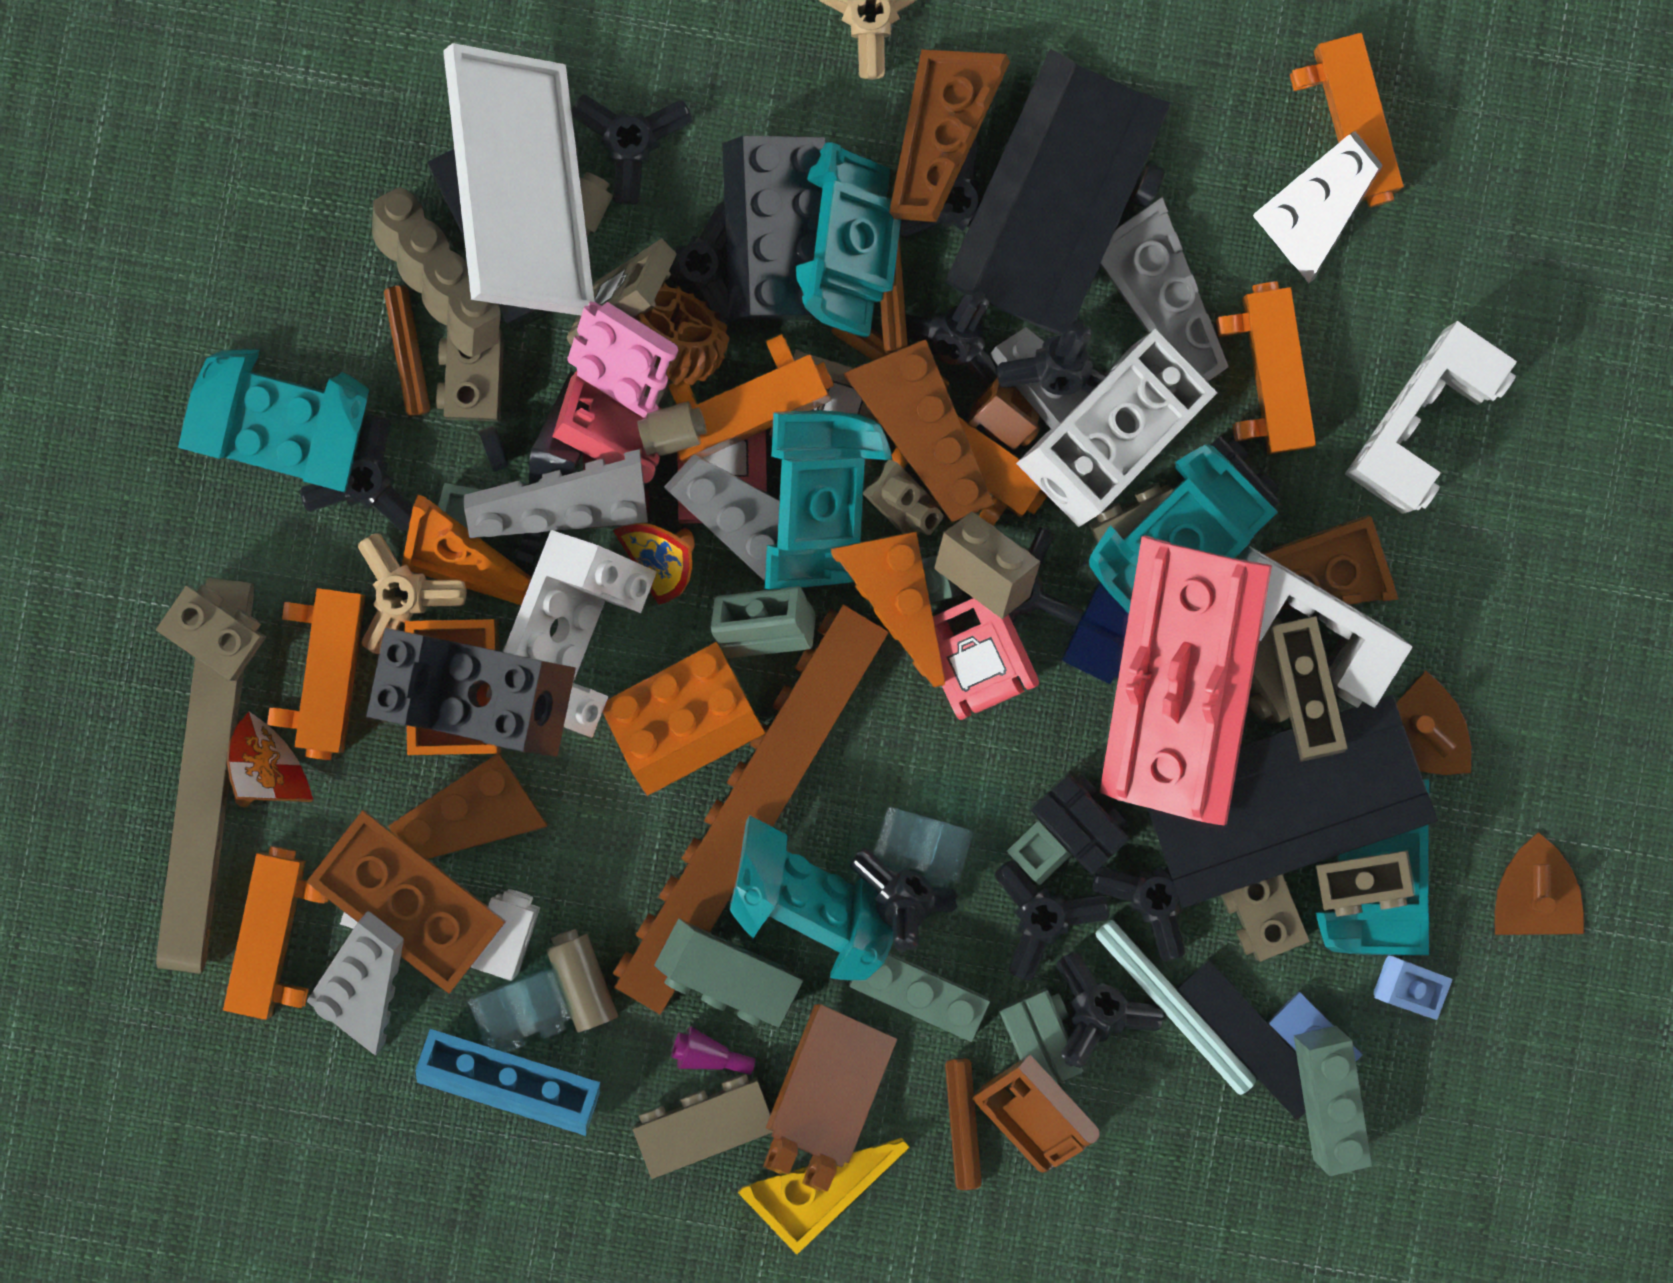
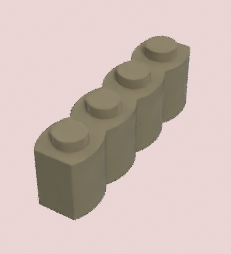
M398 187L373 200L372 235L377 247L384 255L397 262L399 274L405 283L415 291L422 293L424 306L437 321L447 325V332L452 343L469 357H474L497 344L501 315L499 304L471 300L467 262L457 253L450 251L448 240L443 231L436 224L424 218L423 208L416 197L406 189Z

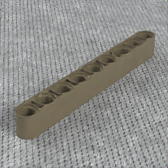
M207 578L205 585L224 598L220 604L222 607L234 615L240 609L251 616L254 598L253 583ZM195 658L156 964L158 969L202 974L208 955L230 785L227 766L228 743L238 723L244 670L237 681H229L197 658Z

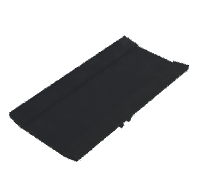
M1050 49L945 283L963 293H966L968 290L977 292L978 289H981L986 293L984 297L989 301V305L1042 329L1062 335L1066 326L1072 325L1077 318L1171 103L1145 93L1137 92L1077 65L1076 62Z
M1393 694L1381 698L1375 708L1366 703L1360 705L1359 708L1354 707L1339 712L1347 744V750L1343 753L1301 762L1293 729L1241 746L1228 821L1224 826L1148 808L1182 908L1438 822Z

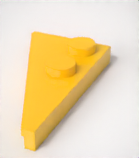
M901 1137L853 1152L849 1163H844L843 1167L837 1166V1172L828 1192L818 1191L802 1184L808 1168L806 1166L790 1171L789 1174H780L744 1185L738 1190V1193L779 1237L798 1254L909 1148V1145Z

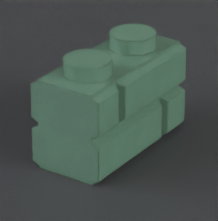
M800 586L782 588L781 590L771 589L716 596L714 599L711 631L718 644H721V649L727 658L806 650L813 647L816 617L814 609L809 601H807Z
M1045 987L997 1008L1020 1060L1030 1054L1056 1083L1084 1072L1082 1067L1068 1066L1065 1063V1059L1061 1056L1062 1050L1070 1037H1068L1062 1023L1063 1020L1069 1018V1015L1059 993L1050 996L1048 989Z

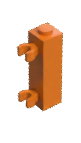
M1362 32L1320 43L1314 50L1317 64L1292 70V73L1289 74L1293 90L1295 92L1323 84L1338 143L1356 131L1383 165L1361 202L1367 201L1369 208L1394 201L1393 193L1398 192L1404 186Z
M1278 282L1253 285V293L1246 294L1242 298L1244 314L1222 316L1216 319L1218 337L1248 332L1262 418L1232 424L1234 439L1236 441H1244L1265 437L1267 455L1312 448L1316 446L1291 287L1279 289Z
M781 334L766 341L778 369L702 403L697 404L690 385L683 380L678 385L669 384V389L676 404L689 401L692 409L700 407L707 429L706 434L700 435V445L677 451L680 460L685 464L694 454L705 458L772 428L774 412L810 411L832 401L827 389L835 385L825 363L822 362L816 365L815 360L810 354L795 361L786 339Z
M958 417L994 503L993 506L983 509L979 517L994 526L1006 508L1020 518L1026 510L1034 515L1048 495L1016 464L1020 459ZM896 448L892 453V459L904 469L908 461Z
M317 588L314 606L284 602L283 620L312 623L300 711L270 707L267 725L297 729L295 747L305 748V757L332 760L333 752L343 753L345 750L366 595Z
M270 846L269 853H256L223 1011L267 1020L273 1016L276 1002L297 1008L306 1006L309 989L282 984L280 979L298 898L323 904L328 902V899L306 882L307 880L302 879L306 861L295 859V850Z

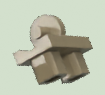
M888 460L885 463L881 476L876 477L872 481V485L863 492V495L902 534L917 532L918 535L919 532H922L927 536L931 535L944 516L938 509L939 505L893 460Z

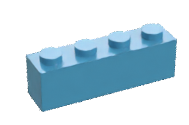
M433 1029L429 1030L415 1070L417 1083L584 1136L587 1134L600 1094V1082Z

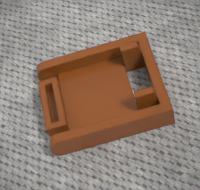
M1030 1054L985 1083L971 1098L1031 1164L1042 1173L1059 1166L1077 1155L1087 1146L1096 1142L1100 1136L1097 1126ZM1012 1083L1010 1090L1015 1094L1013 1097L1004 1088Z

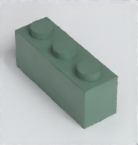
M679 918L654 965L667 976L664 983L669 987L686 995L689 994L691 989L703 994L701 997L702 1001L721 1011H725L727 1005L739 1010L737 1013L738 1017L757 1027H761L763 1021L779 1028L803 982L800 977L787 967Z
M888 953L884 964L867 980H851L849 983L851 988L970 1042L973 1041L990 1003L988 997L891 953Z
M1337 1026L1294 1035L1313 1160L1329 1176L1372 1167L1352 1040Z

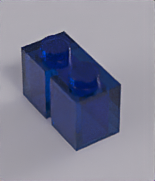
M1101 582L1098 583L1060 662L1109 685L1114 677L1119 678L1129 613L1111 596Z

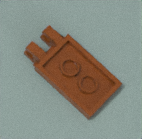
M814 1004L766 1125V1129L773 1131L771 1137L774 1139L763 1167L779 1174H789L797 1157L798 1149L803 1150L813 1156L802 1184L818 1191L828 1192L837 1172V1166L843 1167L844 1163H849L897 1039L826 1006Z

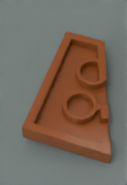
M497 753L388 827L422 856L429 859L548 827V824L501 753Z

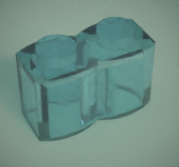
M888 806L874 855L882 860L894 873L898 874L901 870L905 871L907 868L924 872L923 877L929 883L948 888L950 880L955 882L960 880L974 830Z
M553 967L491 989L469 1000L485 1046L493 1049L498 1047L499 1051L506 1053L524 1046L523 1037L539 1032L541 1038H546L566 1030L564 1022L572 1018Z

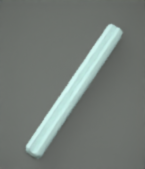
M1113 920L1105 922L1095 933L1098 940L1229 1085L1240 1095L1249 1091L1256 1083L1255 1076L1178 993Z

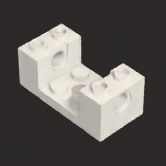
M1459 321L1446 327L1352 462L1345 475L1402 514L1420 510L1421 507L1425 509L1440 488V486L1434 483L1440 472L1399 445L1403 440L1407 441L1421 421L1415 414L1421 406L1426 407L1428 403L1432 404L1445 384L1476 405L1481 404L1484 399L1494 401L1497 397L1501 398L1516 377L1510 371L1517 361Z
M1156 329L1133 344L1106 371L1105 375L1107 376L1060 424L1047 432L1016 463L1078 527L1102 513L1217 394L1206 380ZM1118 411L1128 412L1134 418L1135 430L1133 433H1125L1118 428L1116 424V414Z
M551 530L503 652L576 667L575 680L605 601L641 613L657 572L599 545ZM558 619V628L551 637L550 627L554 620ZM573 683L564 728L592 738L608 696ZM489 687L486 697L491 699L492 690Z
M1247 545L1240 552L1237 559L1272 565L1259 641L1264 637L1285 601H1288L1289 605L1309 617H1312L1316 610L1321 613L1318 619L1324 622L1328 628L1341 635L1340 640L1327 659L1335 694L1355 707L1359 708L1363 701L1375 708L1412 649V646L1391 629Z
M508 889L504 891L503 895L497 894L496 897L491 898L488 907L502 917L506 923L471 968L510 981L519 974L540 907L531 904L532 896ZM344 912L340 924L354 929L358 922Z

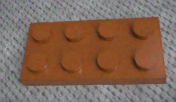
M365 810L361 811L306 881L355 921L359 922L365 913L369 911L404 938L401 957L448 994L452 992L506 923L502 917Z

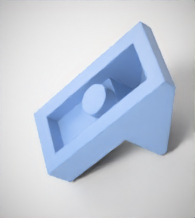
M1388 956L1375 986L1374 996L1376 999L1437 1020L1453 979L1397 957Z

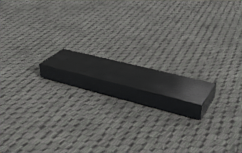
M1207 959L1176 990L1285 1109L1298 1120L1306 1113L1297 1055Z

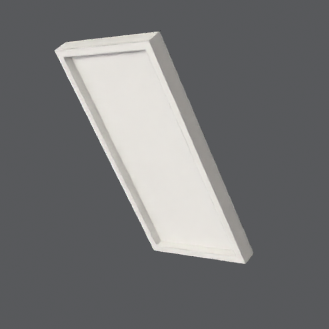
M452 43L443 51L471 300L582 316L584 306H588L590 301L594 302L566 64Z

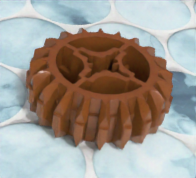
M663 282L654 299L655 307L647 313L643 314L641 312L633 318L678 347L677 356L669 362L666 371L668 379L673 384L678 385L682 380L689 385H693L697 380L706 381L708 376L714 374L716 368L720 367L725 357L724 354L728 348L727 343L729 341V337L726 334L728 326L724 322L719 321L720 313L708 308V301L698 300L694 297V292L688 294L682 291L679 285L671 288ZM659 356L657 357L654 367L657 369L661 360V357Z

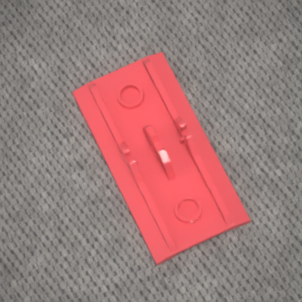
M1142 536L1099 793L1117 800L1201 822L1223 826L1227 824L1272 565L1234 559L1171 544L1170 542L1150 536Z

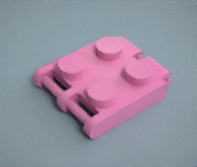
M590 301L588 306H584L577 328L579 336L576 335L574 337L567 360L570 364L577 367V376L638 415L647 418V413L658 410L655 402L659 391L666 387L668 382L666 371L669 362L676 358L678 347L609 302L601 306L596 302ZM659 356L661 357V360L657 369L654 367L657 357ZM647 386H650L651 389L647 398L644 394Z

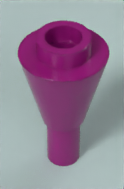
M691 1026L688 1027L685 1034L681 1032L677 1034L672 1049V1058L678 1059V1069L723 1070L726 1068L751 1075L755 1065V1058L731 1052L727 1047Z

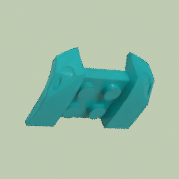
M826 142L820 151L821 157L817 164L811 167L807 178L811 183L823 188L814 260L797 265L796 278L803 291L804 296H802L804 306L821 323L866 338L870 336L874 302L882 301L883 292L893 290L901 220L894 219L889 212L892 201L891 198L887 197L890 168L843 149L841 145Z
M255 349L222 350L206 359L190 393L178 448L218 459L228 458L303 479V482L346 492L369 389L350 375L341 372L338 376L328 380L326 389L323 391L251 372L260 351Z
M826 410L774 412L771 457L782 459L778 543L767 545L765 589L855 583L842 564L836 562L833 558L831 548L861 542L865 458L893 460L883 428L878 422L861 414Z
M1205 444L1176 461L1175 468L1185 480L1124 539L1110 525L1093 550L1089 559V567L1111 596L1128 613L1130 611L1142 536L1146 535L1170 542L1171 544L1235 558L1250 544L1249 541L1254 538V535L1278 513L1215 447Z
M1423 779L1429 795V779ZM1429 825L1339 855V861L1408 850L1416 894L1406 897V906L1380 909V903L1373 902L1361 904L1363 912L1336 917L1335 911L1316 913L1326 948L1333 952L1347 954L1429 956Z
M749 815L745 824L739 869L730 903V911L752 938L755 937L760 927L770 916L839 952L830 973V978L839 980H867L884 964L893 944L892 927L880 918L876 910L877 901L875 898L879 893L861 877L853 886L839 875L830 874L812 865L804 857L786 851L787 834Z

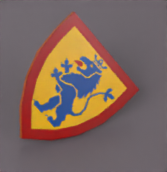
M635 523L623 525L613 530L632 561L657 572L650 592L658 605L669 602L683 593L690 581L692 550L695 547L694 536L689 529L683 528L676 534H673L656 525Z

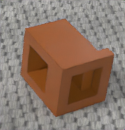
M998 378L972 403L968 425L976 428L979 424L983 425L991 438L998 442H1004L1013 450L1019 445L1026 447L1040 430L1038 425L1039 414L1016 386L1003 388L1000 386Z

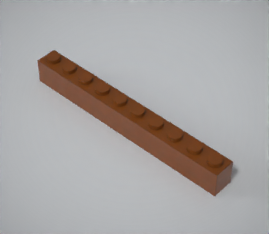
M842 605L839 612L831 608L817 630L825 636L816 650L812 648L805 650L795 667L797 671L802 673L794 688L786 684L772 706L779 713L771 726L765 723L761 724L765 734L752 740L749 744L757 750L748 765L742 761H739L727 781V784L734 787L725 803L717 798L704 820L711 827L702 841L694 836L681 860L688 863L680 879L671 875L658 897L665 901V904L657 917L648 913L635 935L643 941L634 955L628 951L625 952L613 972L614 975L620 978L615 986L616 989L660 1015L675 989L664 983L667 976L654 965L678 918L708 932L711 931L734 891L747 818L751 815L773 827L889 633L845 605Z

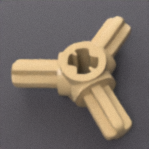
M819 0L843 13L842 21L851 26V37L858 38L859 76L868 80L883 78L885 76L884 37L891 36V24L900 19L897 12L917 0ZM868 4L875 5V11L877 12L881 9L883 13L876 15L875 22L873 23L865 22V15L861 18L858 13L865 12L866 5Z
M372 534L358 544L360 552L378 580L373 584L376 590V600L373 605L378 611L362 639V645L370 652L380 654L385 628L397 630L401 622L410 621L413 613H424L427 607L462 606L465 604L467 592L464 581L426 580L423 573H412L407 564L400 567L381 534ZM400 587V590L407 591L408 599L403 600L402 597L395 596V588Z

